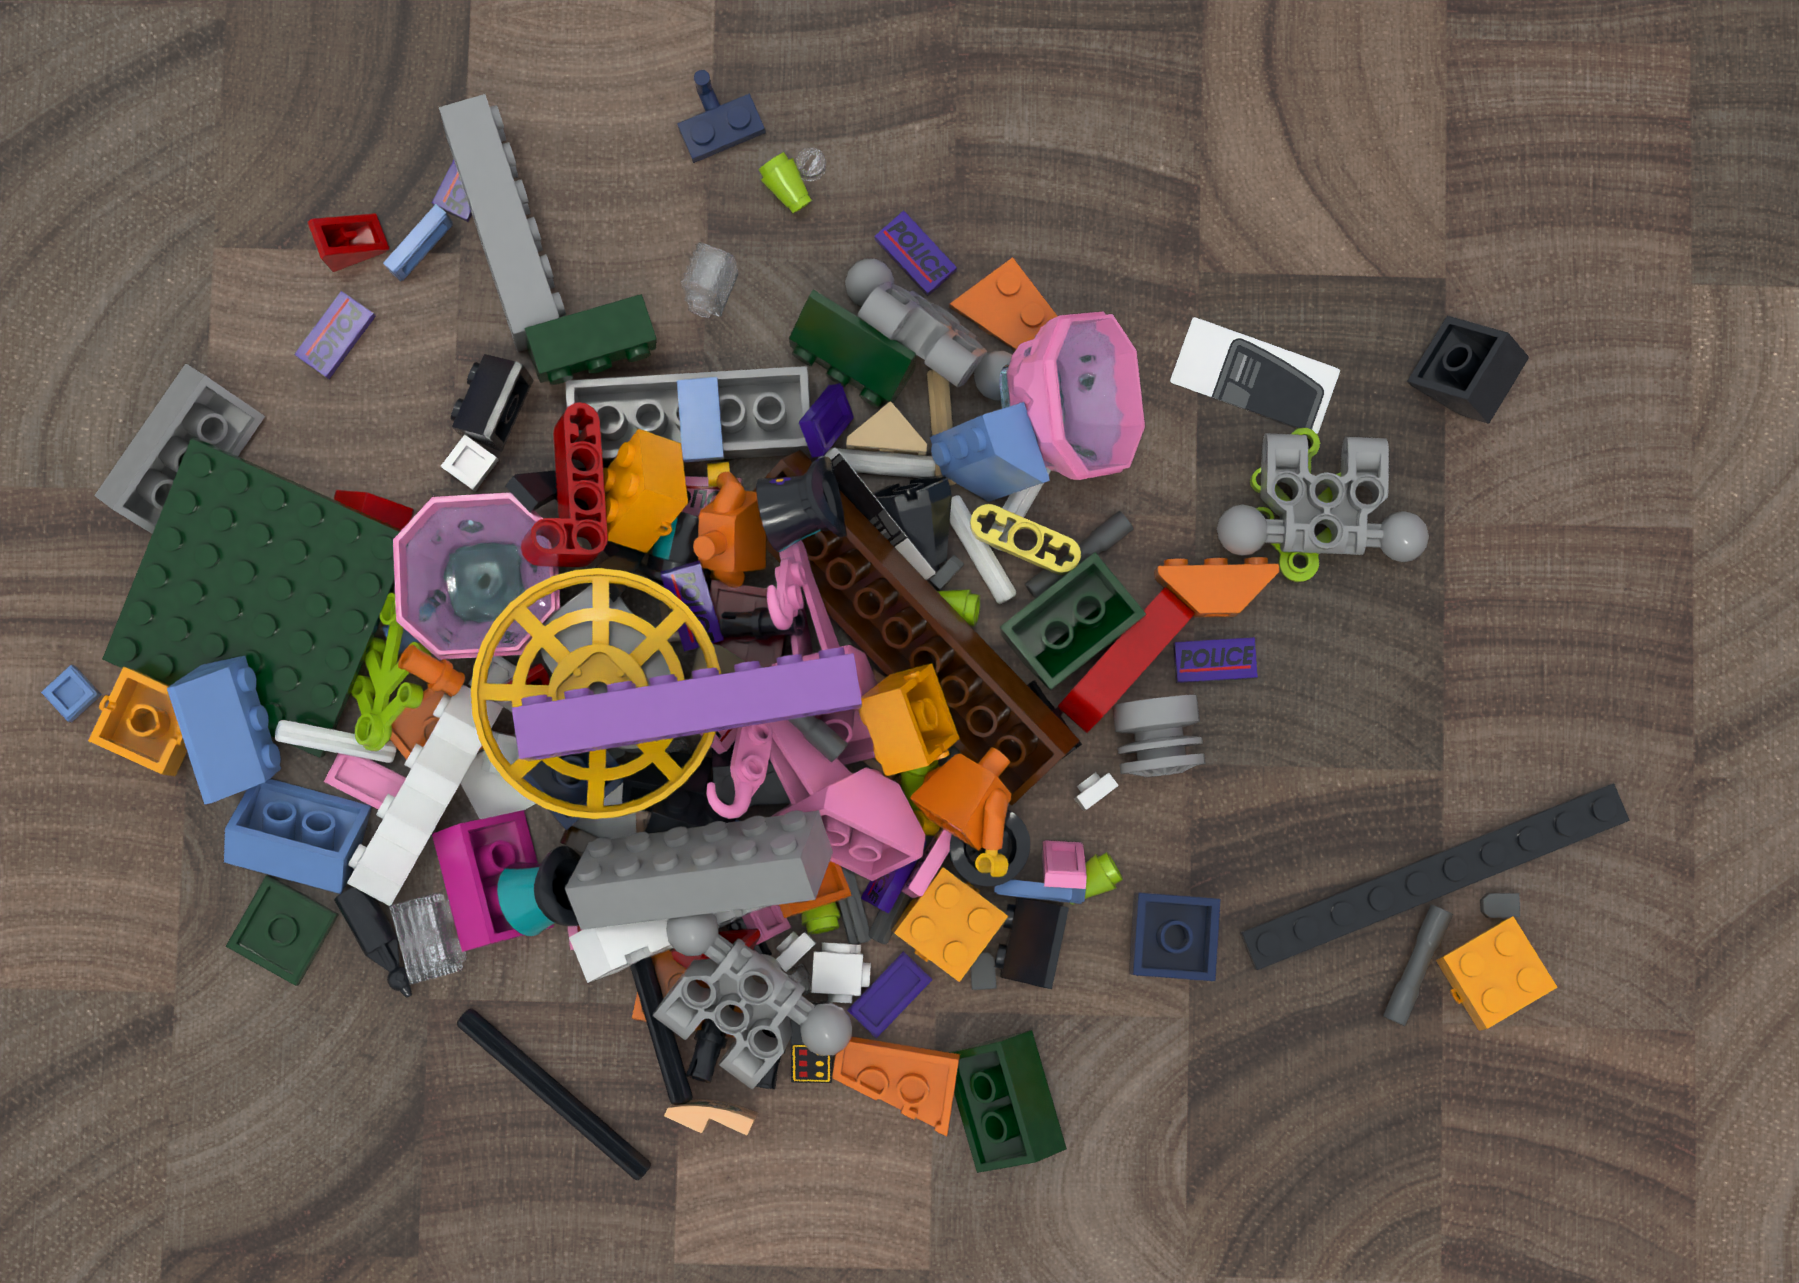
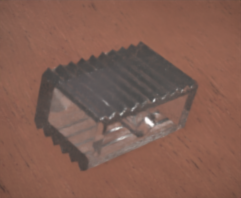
M699 242L695 244L697 250L692 251L694 257L689 259L691 264L686 266L688 272L683 273L685 279L680 281L685 294L684 300L688 302V310L696 315L710 318L711 314L721 316L739 274L734 255Z
M437 892L390 905L410 985L463 971L461 962L467 960L466 951L462 952L459 938L455 939L451 926L454 919L449 899H444L443 893Z

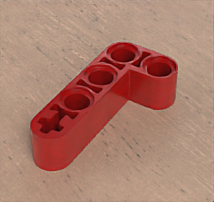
M579 402L570 405L554 426L553 436L559 518L540 519L521 541L522 555L532 565L548 567L588 566L607 545L608 533L600 420L598 413L593 407ZM572 459L582 462L586 467V471H580L572 464ZM574 498H580L587 503L589 510H582L581 508H579L576 505ZM536 536L547 538L552 548L547 549L540 546ZM577 537L587 539L591 544L592 550L582 548L577 541Z
M1166 586L1145 608L1146 616L1117 639L1057 706L1084 732L1088 733L1194 616L1195 612Z

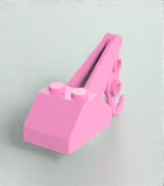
M800 540L784 551L779 552L781 563L779 567L775 568L777 589L774 585L768 586L767 604L771 620L779 630L789 629L793 623V618L798 615V610L800 609L803 612L805 619V628L802 629L803 634L801 636H791L793 655L802 654L803 661L819 659V652L813 654L801 586L803 587L821 649L839 648L840 646L812 574L805 546ZM851 645L842 646L844 647L845 654L854 653L860 695L863 696L878 684L867 656L864 652ZM859 709L815 715L816 718L825 722L848 743V746L837 757L843 765L875 758L873 752L874 744L867 726L863 724L860 718Z
M788 720L737 729L730 764L731 777L735 788L733 804L726 805L722 803L716 794L715 784L713 782L707 784L706 795L712 809L722 817L728 819L739 818L747 811L752 796L765 781L770 759L792 804L791 807L780 812L779 816L796 810L803 812L819 810L833 850L830 861L874 881L923 856L926 835L899 783L885 777L878 770L866 767L852 774L837 758L833 762L829 761Z

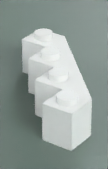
M462 685L458 693L452 697L447 694L443 695L433 713L434 716L439 718L433 732L424 747L416 743L404 764L411 768L403 785L396 797L387 794L376 814L383 819L367 847L359 844L348 863V866L354 868V871L347 884L388 906L392 905L482 746L472 716L471 689L465 685ZM486 700L487 715L492 728L503 706L492 700Z
M769 906L716 912L713 914L717 918L719 929L749 913ZM668 919L583 929L569 937L587 983L615 974L642 959L673 949L668 942L666 932Z

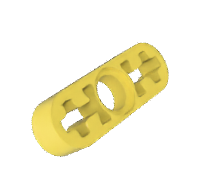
M982 505L971 516L970 529L976 539L1058 575L1068 574L1080 561V547L1073 539L996 505ZM990 513L996 516L995 523L1001 527L1006 528L1007 520L1014 522L1015 524L1008 532L1007 543L999 541L1003 532L996 529H990L988 534L981 531L982 524L977 522V519L979 517L986 518ZM1024 528L1032 530L1037 537L1035 547L1027 551L1017 548L1013 540L1014 534ZM1044 536L1052 539L1047 547L1060 550L1062 545L1070 548L1068 555L1073 557V561H1065L1062 566L1055 564L1056 556L1046 551L1043 559L1036 557L1042 548Z

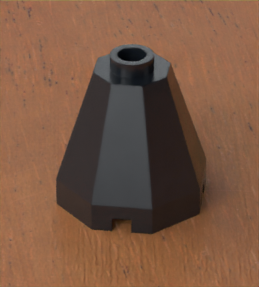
M946 476L917 478L909 480L910 484L900 487V484L897 483L873 492L872 494L935 572L940 569L939 564L947 561L952 494Z

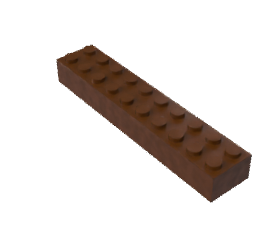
M799 450L781 459L765 478H785L804 475L808 472L813 462L802 450ZM839 490L847 536L838 537L832 531H820L801 540L805 546L811 571L827 613L887 676L919 666L933 664L960 738L953 745L965 757L977 764L991 747L1004 754L1009 759L1010 764L998 778L1011 793L1009 804L1011 806L1014 805L1080 740ZM766 535V549L781 563L779 552L773 549Z

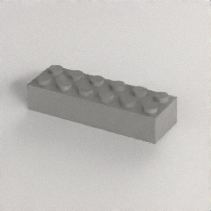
M483 94L439 107L447 141L516 350L521 352L527 350L526 327L564 317L566 312L559 292L551 294L550 289L555 288L554 276L547 255L539 256L538 254L543 249L535 218H526V215L531 214L528 206L529 201L522 179L514 181V178L518 177L512 148L509 142L501 143L506 141L499 109L497 105L489 107L486 95Z
M807 366L582 379L566 382L567 408L573 403L582 402L593 407L598 413L603 466H609L612 463L621 445L624 442H628L638 429L681 443L677 380L709 377L718 378L724 459L786 456L802 450L805 454H811L799 425V421L810 408ZM572 459V464L575 468H585L582 462Z
M796 810L785 815L766 818L753 816L745 821L730 823L716 821L706 826L694 828L675 827L665 832L651 834L638 832L629 837L615 839L601 837L588 843L565 887V891L581 930L810 901L816 899L833 850L819 810L810 812Z

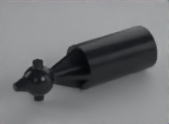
M355 887L334 898V901L365 956L389 972L387 982L393 990L400 991L406 998L412 995L410 985L412 975L407 968L399 966L398 937L377 899Z

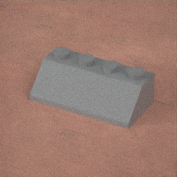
M185 364L94 496L114 511L153 534L190 439L198 438L239 456L265 416L204 374Z

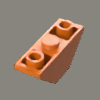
M1266 557L1245 558L1244 564L1228 565L1227 558L1204 559V565H1188V559L1164 560V566H1158L1154 570V579L1163 588L1166 586L1194 611L1195 618L1235 617L1279 573V564H1268V558Z

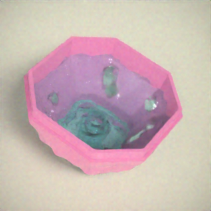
M1104 312L1060 315L1049 320L1040 328L1033 340L1021 343L1011 357L1010 364L1002 368L999 376L1002 409L1022 402L1025 403L1027 415L1031 421L1045 467L1051 471L1059 472L1073 480H1082L1120 473L1123 469L1130 468L1145 428L1135 347L1113 314L1106 315Z
M511 492L432 497L393 539L396 622L439 660L477 658L481 643L490 627L509 603L528 588L552 576L559 575L558 567L532 565L526 561L521 552V541L532 526L543 518L536 511L530 513ZM536 536L540 546L547 549L552 548L547 538ZM487 574L491 578V583L487 588L481 589L477 585L478 580L481 576ZM556 590L537 600L528 607L544 626L548 619L560 609V590ZM515 620L505 631L495 649L493 657L522 655L525 647L533 637Z

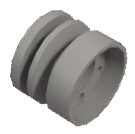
M1197 695L1152 698L1112 706L1115 732L1134 734L1135 742L1118 747V754L1137 753V761L1119 764L1121 774H1133L1143 776L1144 778L1184 773V771L1192 767L1206 764L1203 753L1186 755L1185 751L1187 746L1203 744L1202 737L1183 736V727L1200 722Z

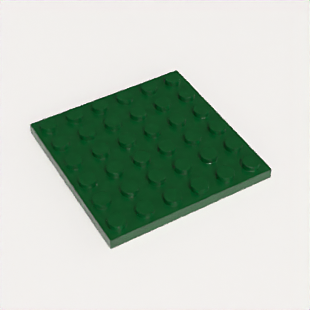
M191 438L102 660L122 669L123 667L134 669L167 685H172L200 665L245 656L248 666L255 673L256 691L260 704L267 711L269 719L268 729L272 737H275L276 727L281 720L336 730L380 624L379 615L384 607L388 594L392 593L395 588L393 539L401 530L198 438ZM290 744L319 758L326 754L324 750Z

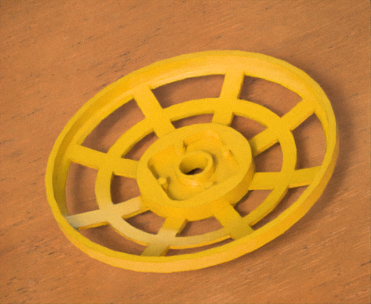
M604 568L573 570L552 576L528 588L510 602L493 622L481 643L473 668L471 684L472 716L479 741L490 762L503 779L521 795L545 809L567 816L589 819L621 817L645 810L666 799L685 784L704 760L713 743L716 731L703 733L694 753L682 768L665 752L674 738L636 744L644 754L627 764L613 768H606L607 749L589 752V768L570 764L559 757L534 761L518 758L510 765L493 736L487 715L486 700L512 701V707L522 706L521 699L525 697L547 695V697H552V701L565 699V691L590 688V686L598 682L608 685L632 681V683H635L636 688L648 686L646 675L641 666L657 650L662 653L669 667L670 674H675L678 681L685 680L681 663L673 647L667 641L684 623L694 634L704 654L707 668H717L720 675L721 669L715 648L704 626L689 607L668 589L648 578L626 571ZM592 583L593 608H585L567 613L551 621L546 626L528 609L537 600L556 590L577 584ZM609 583L621 584L644 591L665 603L673 611L654 628L650 623L634 614L609 608ZM516 620L533 638L527 644L518 660L512 684L487 683L488 670L495 649L505 631ZM592 621V645L583 646L570 652L555 637L557 633L572 625ZM609 621L630 626L647 638L630 654L610 646ZM543 648L558 663L551 676L549 685H526L530 666L537 653ZM543 761L546 765L564 775L579 780H587V805L572 804L553 798L533 787L523 777L538 763ZM652 762L669 779L659 789L639 799L618 805L604 806L605 781L631 776L646 768Z

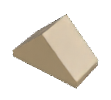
M891 401L847 436V449L926 456L927 443Z

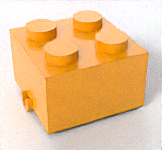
M638 429L628 442H624L621 445L616 458L608 468H603L608 541L647 553L661 536L669 535L672 532L671 523L688 504L681 443Z
M932 663L890 674L861 696L862 707L859 708V715L863 724L869 730L874 744V756L878 763L882 765L885 776L929 766L933 761L950 755L947 749L960 739Z
M123 667L110 696L105 695L100 702L99 709L102 713L88 741L162 775L174 777L187 753L167 691V687L170 685L134 669ZM109 700V704H108V706L105 708V704H106V702Z
M940 866L923 896L912 899L891 931L916 949L914 953L924 961H932L960 982L1002 926L1008 915L978 894L980 890L968 881L966 883L962 882L947 869Z
M1514 916L1501 921L1436 960L1453 988L1450 990L1453 999L1457 1004H1463L1479 1031L1492 1027L1558 988Z

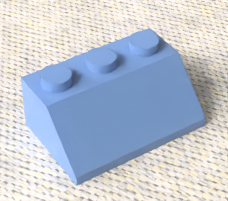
M1024 402L981 415L930 437L932 457L940 467L942 475H945L946 478L988 502L1050 481Z
M245 656L200 665L167 687L204 804L216 802L265 783L281 770L280 751L272 741L268 729V714L264 706L260 704L256 691V676L252 668L248 666Z
M269 779L265 783L247 789L225 827L224 863L341 894L354 868L348 866V863L359 844H362L371 813V806Z

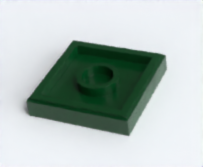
M266 875L225 947L291 984L298 986L339 914L274 877Z

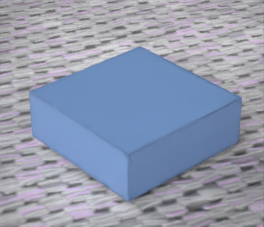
M70 665L41 692L68 722H73L102 695L74 665Z

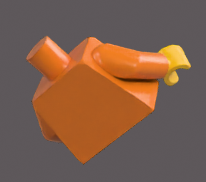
M729 462L707 463L709 487H718L720 491L711 503L700 510L698 538L694 541L693 548L698 556V561L700 560L702 568L711 571L709 578L718 580L726 586L737 588L744 583L745 574L743 572L766 568V533L760 516L757 492L744 489L738 479L730 472Z
M993 747L989 749L978 764L962 754L954 755L944 765L927 772L923 785L912 794L910 799L919 809L913 812L925 835L934 836L941 827L978 851L983 847L985 853L980 854L975 861L977 870L981 873H990L992 877H1002L1007 873L1008 860L1003 854L998 853V850L1002 849L1004 824L1008 803L1011 800V793L998 777L1010 764V761L1004 754Z

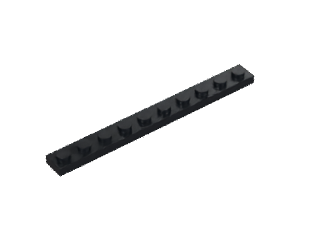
M1611 783L1240 932V935L1254 969L1260 970L1630 820L1615 784Z

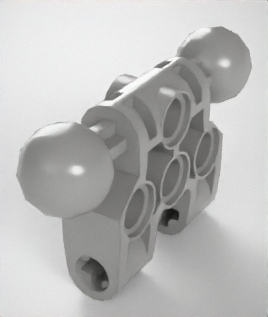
M863 259L856 262L849 269L845 279V288L849 298L861 307L858 317L890 340H896L915 352L916 355L925 360V365L956 387L963 386L974 372L976 387L983 396L993 401L1009 399L1006 374L1012 354L1006 351L987 353L986 349L977 341L978 336L962 326L959 320L947 310L934 303H930L913 290L909 292L895 285L893 274L885 263L877 259Z
M1265 433L1263 438L1260 498L1276 515L1280 516V520L1265 519L1263 514L1256 508L1243 504L1232 506L1226 510L1220 517L1217 526L1218 539L1223 547L1231 553L1241 556L1253 554L1261 549L1264 543H1278L1282 552L1363 555L1366 547L1380 548L1392 560L1408 562L1422 555L1427 548L1429 534L1426 524L1419 516L1405 511L1392 513L1381 524L1367 523L1368 515L1388 498L1389 446L1387 438L1345 437L1341 454V476L1329 472L1315 476L1308 470L1307 435ZM1276 483H1286L1291 487L1293 492L1291 501H1283L1275 494ZM1317 484H1324L1331 489L1333 498L1330 503L1321 502L1315 494ZM1357 486H1365L1371 491L1373 497L1371 504L1366 505L1358 501L1355 494ZM1316 524H1324L1329 527L1332 534L1329 543L1317 540L1314 534Z
M713 913L668 919L666 927L668 942L677 952L686 956L705 954L710 959L693 960L658 1005L652 1016L684 1040L693 1033L701 1021L704 1019L713 1020L722 1032L733 1035L736 1038L718 1065L751 1090L784 1053L792 1036L790 1018L800 1025L802 1042L815 1054L820 1056L835 1055L848 1045L852 1037V1025L850 1017L843 1008L832 1003L813 1005L801 996L805 987L789 978V975L782 971L779 962L775 958L766 954H759L755 950L753 951L739 938L732 944L718 934L717 918ZM752 975L762 977L767 984L756 982ZM696 979L706 982L710 988L701 987L696 982ZM729 1005L740 1007L743 1013L733 1011ZM765 1029L773 1032L776 1038L765 1035L762 1030Z

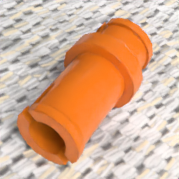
M412 644L404 650L398 662L400 669H404L426 681L428 688L435 692L442 690L450 697L458 693L465 680V674L453 669L451 662L446 659L439 661Z

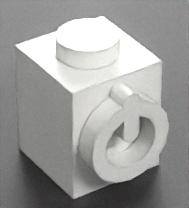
M822 942L821 951H814L811 993L828 994L829 1002L852 1003L853 995L861 996V987H869L871 970V963L863 962L861 945Z

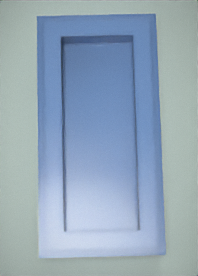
M437 204L433 206L383 262L391 274L402 281L411 273L452 227L453 222L447 213Z
M718 378L677 380L683 462L724 459Z
M1012 879L1004 884L995 886L994 890L998 895L1082 904L1085 901L1086 889L1045 887L1044 883Z

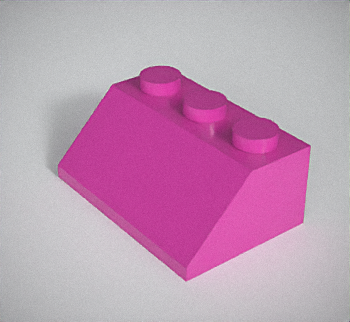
M524 810L460 823L432 833L462 952L525 936L516 931L506 920L497 894L498 881L506 867L517 862L538 863Z

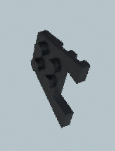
M577 468L580 471H586V468ZM556 470L515 474L505 486L530 513L554 499L558 502ZM574 498V501L579 508H581L582 510H589V507L584 500L580 498ZM607 540V545L603 551L610 558L596 565L595 568L621 570L634 574L646 553ZM609 583V598L615 602L626 590L627 586Z

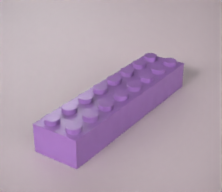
M844 647L819 651V659L803 661L802 654L788 655L776 658V666L761 668L759 661H750L735 664V672L720 675L717 668H706L692 671L693 679L678 681L675 674L649 678L650 686L636 688L635 683H632V681L608 684L607 693L594 694V690H590V688L565 691V699L552 701V697H547V695L525 697L521 699L522 706L512 707L519 759L534 761L859 709L862 707L854 653L845 654Z

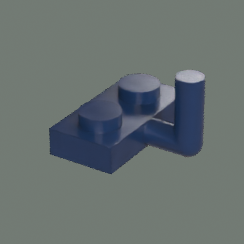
M699 70L695 73L694 81L697 93L706 112L677 123L693 163L766 133L750 93L720 105L712 88L709 73L705 70Z

